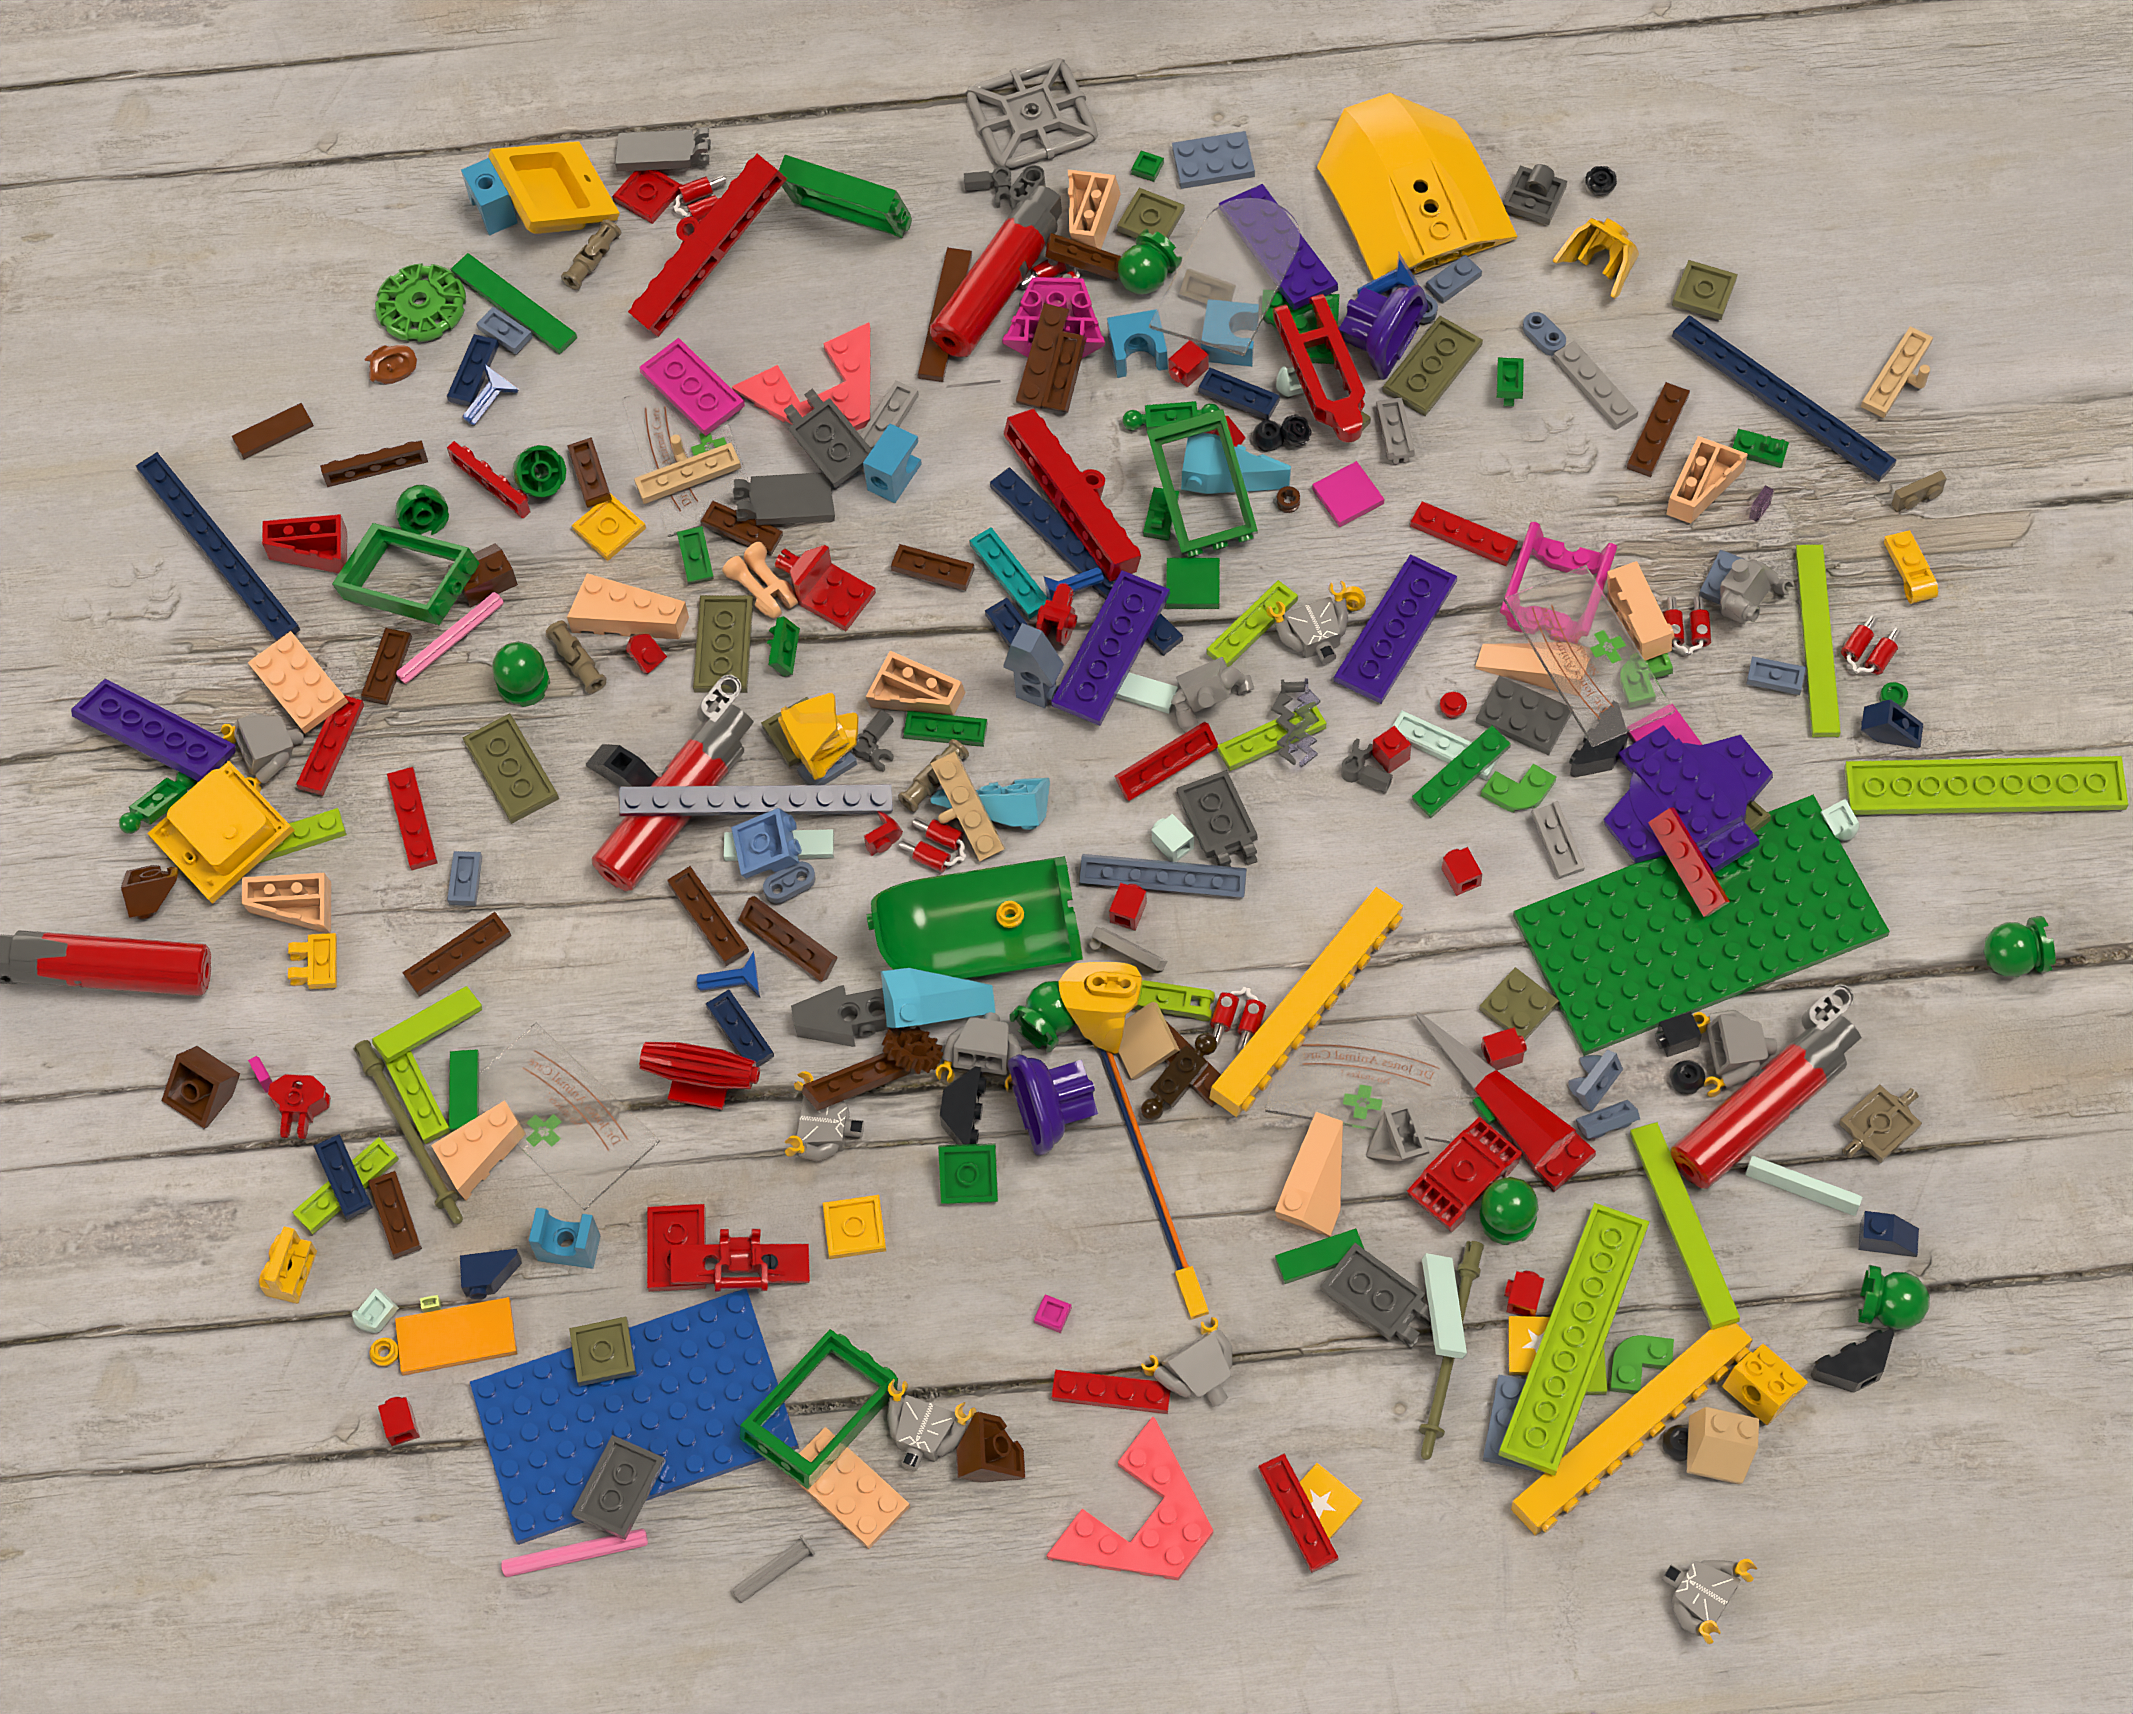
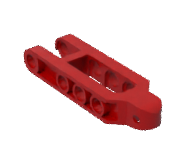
M1320 294L1309 297V304H1312L1318 329L1299 334L1287 305L1273 308V317L1277 330L1315 420L1332 427L1336 436L1343 442L1349 443L1358 440L1362 435L1363 429L1361 412L1365 406L1363 398L1366 391L1325 296ZM1325 344L1326 348L1330 349L1334 358L1335 370H1339L1343 380L1344 391H1348L1349 397L1336 401L1326 398L1307 353V348Z

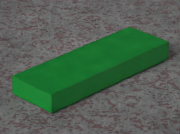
M907 711L903 735L904 739L949 743L951 739H955L963 745L984 747L988 721L984 718Z
M478 1049L450 1051L449 1130L452 1133L479 1116Z
M1355 1228L1275 1255L1284 1284L1335 1268L1354 1243L1364 1249L1357 1229Z

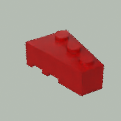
M341 514L268 520L262 523V544L269 560L338 574L347 562V528Z

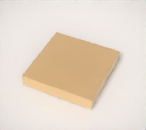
M1149 1003L1125 1020L1119 1054L1132 1079H1138L1179 1051L1177 1043L1157 1003Z

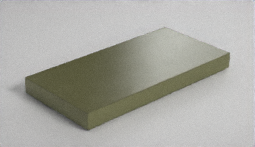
M1439 316L1384 384L1382 392L1392 398L1402 397L1404 405L1426 416L1482 346L1483 339Z
M700 595L694 693H709L718 680L725 675L737 677L741 683L740 693H748L753 595ZM721 686L724 693H733L730 686Z
M510 713L462 737L511 824L559 799L555 788Z

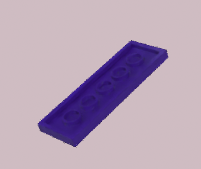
M1263 184L1219 202V211L1293 310L1309 304V297L1320 294L1327 296L1338 291L1337 281Z
M1410 554L1336 672L1334 682L1382 704L1455 586L1457 576Z
M1121 570L1051 701L1052 707L1101 726L1170 596V589Z
M107 679L101 681L71 708L72 717L198 782L212 770L219 769L236 753L235 744Z

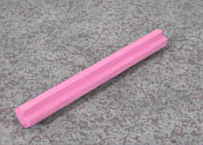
M495 592L489 595L400 668L396 673L398 678L405 684L409 683L499 609L504 603L502 598Z
M644 1529L630 1531L626 1540L611 1535L509 1558L501 1562L502 1572L505 1577H510L643 1547L648 1544V1538Z

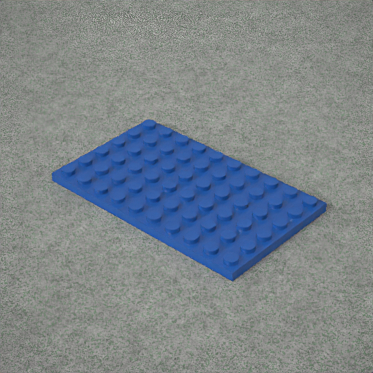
M741 1289L629 1327L636 1375L579 1386L573 1350L570 1347L470 1381L518 1545L584 1523V1521L573 1517L571 1513L612 1435L665 1458L666 1462L646 1501L766 1460L765 1457L740 1440V1425L778 1385L747 1289ZM783 1403L762 1427L795 1450L799 1446L785 1403Z

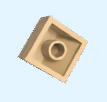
M1704 1407L1689 1416L1687 1473L1742 1484L1758 1449L1759 1418L1710 1407Z

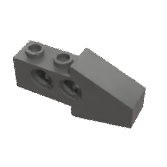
M841 985L791 1005L797 1037L855 1047L854 1036L868 1037L875 1034V1032L888 1031L891 1028L887 1027L883 988L846 995L845 987ZM875 1010L884 1011L880 1016L872 1015ZM849 1015L857 1016L853 1021L844 1020Z

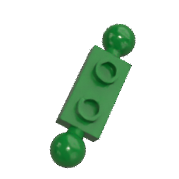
M1196 401L1145 405V414H1141L1137 410L1127 411L1123 415L1122 421L1123 425L1129 430H1137L1142 424H1146L1148 431L1220 409L1217 405L1209 403L1197 410Z
M181 772L177 773L176 781L165 778L129 806L130 812L124 813L119 819L120 829L124 833L133 834L139 830L141 821L151 825L183 797L187 790L192 789L198 781Z

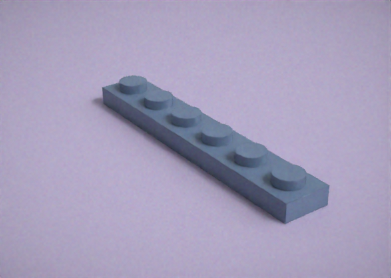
M1082 854L1080 883L1119 886L1120 883L1127 885L1136 884L1143 889L1244 897L1247 868Z

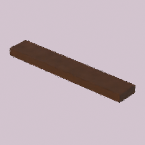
M947 247L919 366L918 379L944 382L950 354L943 351L933 341L930 334V326L968 274L972 259V251Z

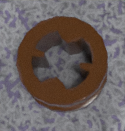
M1291 486L1281 488L1277 493V507L1284 513L1295 512L1300 506L1299 491ZM1287 496L1293 497L1290 503L1284 502V498L1287 499Z

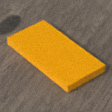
M509 1297L395 1318L400 1367L403 1376L517 1354L513 1314Z

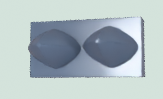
M1608 1049L1603 1056L1588 1055L1580 1057L1582 1067L1589 1074L1587 1077H1578L1568 1081L1570 1091L1579 1098L1582 1107L1591 1112L1623 1071L1617 1053Z

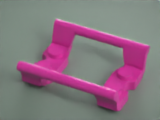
M1530 522L1500 609V613L1506 616L1507 625L1515 631L1533 636L1540 631L1532 607L1526 609L1519 607L1518 589L1529 557L1534 555L1551 569L1577 576L1597 574L1586 609L1577 623L1571 622L1567 616L1555 612L1568 643L1577 645L1576 643H1578L1581 637H1588L1607 580V571H1610L1617 545L1608 543L1601 553L1582 547L1577 551L1571 552L1565 548L1564 542L1544 537L1539 523ZM1533 607L1542 631L1552 635L1549 640L1557 643L1560 641L1561 643H1567L1553 611L1547 610L1543 612L1541 608Z

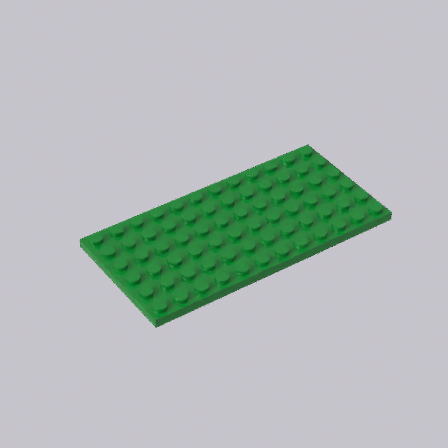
M1814 794L1769 811L1768 813L1771 815L1770 822L1754 833L1759 839V846L1714 873L1730 902L1707 917L1702 915L1668 855L1635 863L1513 911V917L1552 994L1559 1000L1558 1005L1584 1056L1655 1029L1660 1021L1690 1011L1693 1014L1888 937L1890 931L1839 839L1834 836L1820 812L1823 810Z

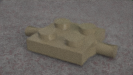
M1879 1084L1840 1120L1839 1125L1853 1139L1851 1143L1842 1149L1843 1153L1847 1154L1848 1158H1852L1854 1154L1863 1148L1882 1163L1921 1127L1922 1122L1911 1113L1908 1107L1919 1097L1918 1093L1914 1092L1913 1088H1910L1903 1096L1898 1098L1890 1094Z

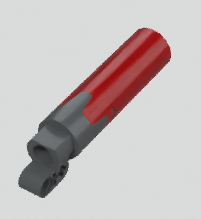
M18 930L15 935L0 934V984L27 983L202 996L208 989L210 982L211 952L206 944Z

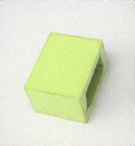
M438 1295L420 1298L423 1313L442 1310Z

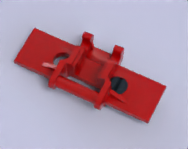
M720 1229L719 1244L670 1245L671 1284H714L715 1292H721V1289L761 1288V1291H767L768 1283H810L809 1244H760L761 1229H752L749 1237H730L729 1229ZM714 1258L719 1263L715 1265V1269L707 1270L703 1266L704 1260ZM721 1273H758L760 1277H721Z

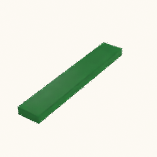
M469 253L450 269L455 274V277L514 321L531 331L534 336L558 354H561L577 339V334Z

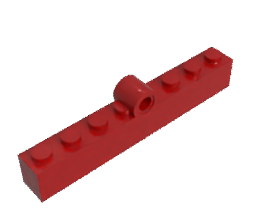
M756 153L753 158L747 161L739 176L730 182L726 192L714 202L712 209L704 218L698 221L693 217H685L679 221L676 227V234L682 240L680 248L673 257L666 261L664 268L657 277L649 282L648 288L644 293L635 299L628 313L659 337L787 178Z
M1035 409L1007 417L1004 437L1108 580H1116L1121 570L1130 574L1136 573L1141 553L1139 548L1129 539L1125 529L1115 520L1112 511L1101 500L1105 485L1104 475L1094 469H1087L1083 472L1079 471L1070 454L1065 452L1058 438L1052 434L1045 420L1038 415Z

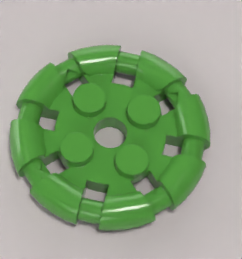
M423 263L403 267L394 276L390 275L380 286L377 293L378 301L375 302L378 321L382 326L387 327L389 334L404 341L410 342L411 339H418V342H426L443 336V332L447 329L452 330L460 321L465 311L463 304L466 303V292L462 282L459 279H455L453 272L440 265L431 264V266H423ZM423 276H428V280L421 279ZM418 298H426V301L422 304L414 303ZM446 301H453V304H446ZM396 315H399V316H400V317H398L397 319L393 320V318H394ZM440 317L442 321L436 324L434 320Z

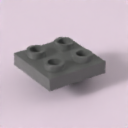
M1537 164L1533 169L1520 165L1503 201L1505 210L1550 225L1566 190L1568 181L1554 177V171L1547 165Z

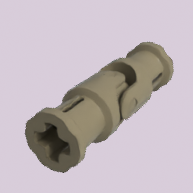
M603 220L598 232L595 235H591L588 239V245L586 244L575 256L569 270L562 273L561 279L567 286L579 290L583 279L587 274H591L602 257L609 251V245L615 237L618 238L621 235L620 228L614 222Z
M560 620L551 624L546 630V637L555 643L557 652L561 657L565 658L566 664L575 677L580 678L585 684L586 692L593 694L601 690L606 685L607 678L597 671L595 662L585 649L582 648L579 640L567 630L565 621Z
M951 739L949 746L941 755H936L930 763L954 751H957L961 760L967 759L969 752L959 741ZM931 764L927 765L913 779V784L905 792L898 794L900 802L912 812H916L918 805L927 796H931L941 785Z

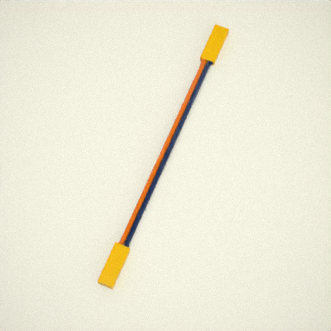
M1098 1048L1177 1267L1175 1276L1189 1316L1192 1320L1208 1315L1209 1310L1194 1268L1187 1264L1114 1056L1111 1052Z

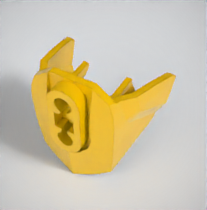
M1590 218L1586 224L1576 228L1554 257L1553 262L1556 264L1561 262L1572 263L1578 259L1587 266L1595 253L1603 249L1610 250V261L1602 273L1609 280H1612L1620 268L1610 295L1615 299L1620 295L1624 282L1639 256V251L1636 245L1628 238L1629 233L1622 226L1609 218H1606L1605 222Z
M833 693L805 700L791 708L786 706L781 708L782 715L778 717V721L792 751L798 759L801 758V761L814 780L824 777L826 772L841 757L856 746L859 716L854 712L836 715V702Z
M1076 963L1059 980V991L1064 1006L1085 1038L1092 1041L1098 1048L1117 1054L1123 1037L1126 1014L1138 1004L1143 981L1142 976L1135 966L1126 963Z

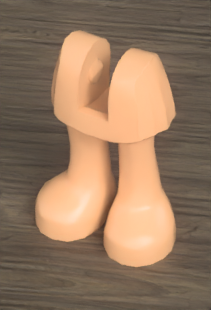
M755 542L745 551L744 561L740 556H734L725 563L722 572L727 578L740 582L757 599L755 607L772 619H776L782 615V612L773 599L775 596L788 609L797 605L798 600L790 583L780 580L765 562L767 556L766 547L762 542ZM747 566L765 582V584L768 586L767 588L764 589L756 581V579L749 572Z

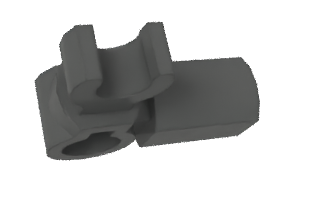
M997 167L992 173H989V171L964 173L965 191L990 189V186H994L996 207L1000 208V200L1004 198L1009 200L1011 207L1009 192L1012 187L1011 172L1007 167Z
M879 710L864 728V733L858 734L856 746L852 750L856 757L873 761L875 768L884 772L885 765L879 760L887 758L893 761L894 756L888 749H879V746L874 742L879 741L894 720L891 715L883 710Z
M1360 739L1354 740L1352 752L1342 761V778L1347 782L1360 780L1362 784L1387 793L1393 775L1369 765L1365 767V760L1372 755L1373 744H1369L1365 750H1360Z

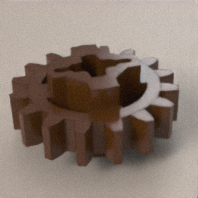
M910 1026L889 1028L882 1042L884 1046L882 1051L888 1053L887 1059L895 1060V1066H901L908 1072L910 1069H914L917 1074H920L921 1070L930 1073L931 1069H937L943 1056V1052H941L942 1045L936 1044L938 1039L930 1038V1032H925L918 1026L915 1029H911Z

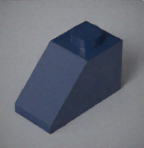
M1890 699L1864 706L1861 731L1879 743L1920 748L1923 723Z
M1865 1211L1860 1222L1858 1250L1917 1257L1919 1228L1895 1214Z
M517 1248L460 1255L461 1288L466 1298L484 1299L487 1295L495 1294L522 1264V1258Z

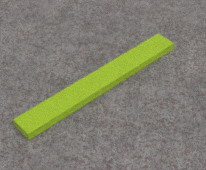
M1796 545L1795 554L1812 737H1839L1841 731L1823 545Z
M1658 1122L1630 1129V1136L1711 1329L1740 1322V1315L1675 1162L1671 1157Z

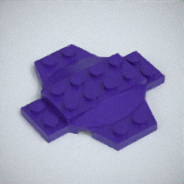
M1663 725L1618 753L1619 759L1632 774L1630 789L1604 818V825L1635 863L1667 855L1648 822L1668 808H1675L1713 874L1759 846V839L1745 823L1747 804L1749 802L1752 803L1773 779V772L1741 734L1700 746L1682 743L1679 738L1675 739Z

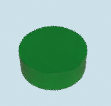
M1898 682L1887 683L1881 690L1880 702L1891 699L1903 708L1908 699V691L1904 685Z

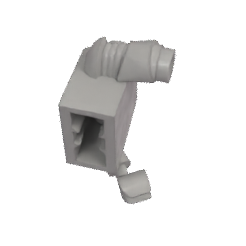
M1738 559L1733 562L1732 569L1720 586L1721 615L1744 625L1747 621L1755 622L1760 614V607L1758 605L1771 589L1770 585L1773 584V591L1776 594L1789 595L1784 587H1794V582L1790 579H1779L1778 574L1763 562L1754 559L1749 561Z
M1221 657L1176 676L1181 689L1173 696L1171 704L1175 705L1178 725L1186 733L1199 725L1194 712L1226 700L1234 684L1237 685L1239 694H1243L1247 690H1254V685L1250 675H1244L1235 667H1227L1224 658Z

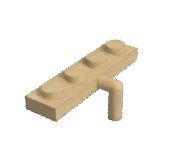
M1910 326L1865 396L1861 407L1885 418L1906 383L1920 389L1924 388L1929 376L1930 367L1928 365H1921L1918 375L1913 374V372L1932 344L1933 337Z
M673 435L670 441L677 463L636 477L634 481L643 503L646 504L741 468V463L732 443L687 458L683 450L681 437Z
M957 751L930 763L953 807L939 814V822L947 823L958 817L979 861L1004 850L1005 847Z

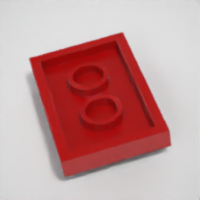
M705 1204L647 1207V1289L649 1292L706 1289V1284H671L670 1245L706 1244ZM704 1260V1262H703V1266H704L705 1269H706V1260Z

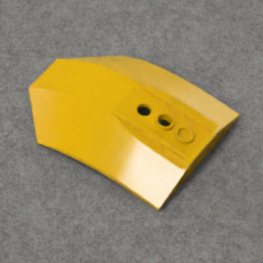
M1393 93L1344 108L1316 169L1319 170L1336 199L1373 280L1396 269L1398 251L1414 275L1457 260L1464 255L1469 256L1517 239L1518 236L1487 169L1468 135L1455 119ZM1419 181L1424 182L1428 190L1425 193H1418L1414 190L1413 185ZM1428 203L1434 204L1437 207V211L1428 213L1425 211L1424 205Z

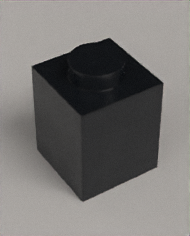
M1691 1011L1660 1021L1657 1033H1655L1656 1043L1659 1049H1664L1667 1057L1699 1047L1702 1037Z

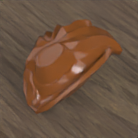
M405 345L381 346L373 350L364 359L370 362V380L384 384H393L405 379L416 369L417 364L414 351Z

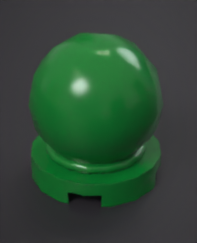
M1145 229L1136 238V245H1133L1122 254L1118 262V274L1126 290L1137 295L1150 294L1164 284L1167 273H1173L1182 264V257L1176 256L1173 252L1176 247L1167 237L1157 231L1154 234H1150L1148 229Z
M521 641L508 643L497 651L492 663V673L498 692L503 700L508 704L509 702L520 704L521 707L531 706L542 700L550 684V678L543 656L531 644Z
M2042 916L2031 917L2027 920L2026 926L2018 922H2005L1994 927L1985 938L1983 952L1987 965L1994 972L2005 977H2020L2029 973L2034 966L2040 973L2052 971L2051 965L2056 963L2053 938L2047 939L2044 927L2049 925L2045 918Z
M1047 981L1039 984L1027 997L1026 1007L1019 1005L1009 1015L1011 1022L1016 1020L1021 1026L1017 1031L1028 1042L1038 1049L1042 1045L1047 1047L1046 1052L1048 1053L1059 1044L1057 1035L1066 1033L1076 1024L1062 1001L1059 981Z
M1510 1176L1496 1180L1485 1190L1481 1200L1479 1218L1484 1234L1492 1241L1503 1245H1509V1243H1516L1521 1240L1525 1241L1533 1233L1539 1210L1538 1198L1533 1188L1522 1179Z
M1868 1265L1860 1296L1865 1297L1863 1309H1858V1322L1870 1325L1873 1319L1877 1317L1884 1326L1894 1330L1910 1329L1921 1323L1930 1307V1295L1919 1278L1907 1272H1892L1883 1276L1881 1274V1267Z

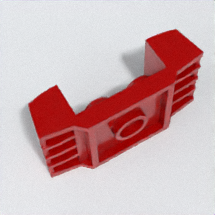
M1479 1116L1427 1166L1420 1177L1407 1190L1408 1196L1450 1232H1453L1465 1220L1466 1211L1484 1194L1485 1190L1500 1176L1506 1178L1519 1164L1522 1152Z

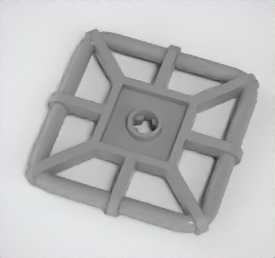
M1064 59L1048 60L1020 70L1016 68L1011 69L1010 73L969 86L966 91L968 103L978 124L977 130L984 137L993 160L999 165L998 167L1015 168L1046 157L1051 159L1054 158L1055 154L1094 142L1098 137L1096 124L1085 102L1086 96L1084 92L1080 91ZM1049 71L1041 85L1028 89L1025 88L1021 79ZM1061 73L1071 94L1053 99L1050 88L1058 74ZM1013 82L1018 92L1001 96L987 90ZM978 99L1002 107L1005 115L986 120ZM1070 105L1077 106L1085 125L1062 117L1058 109ZM1029 109H1032L1034 112L1038 111L1034 115H1028ZM1010 125L1014 135L1002 154L992 131ZM1062 128L1081 136L1051 145L1045 132ZM1038 135L1043 148L1011 158L1021 140Z

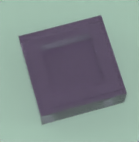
M1765 485L1752 503L1750 519L1757 522L1771 505L1774 493L1772 488Z

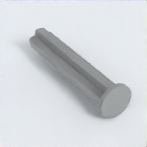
M800 1535L801 1539L735 1586L732 1591L738 1601H746L809 1554L815 1555V1552L804 1536Z

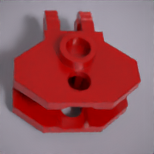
M1062 583L1055 588L1056 591L1052 601L1046 600L1045 605L1040 606L1036 629L1042 630L1045 636L1048 637L1052 626H1056V641L1060 645L1066 646L1071 638L1072 631L1075 629L1078 615L1075 614L1076 610L1071 606L1073 602L1072 597L1074 596L1073 589L1068 584Z
M290 1074L283 1075L269 1085L268 1096L282 1115L281 1137L288 1138L292 1122H298V1138L305 1139L308 1134L309 1123H313L314 1117L327 1110L330 1106L331 1097L326 1092V1087L312 1075Z

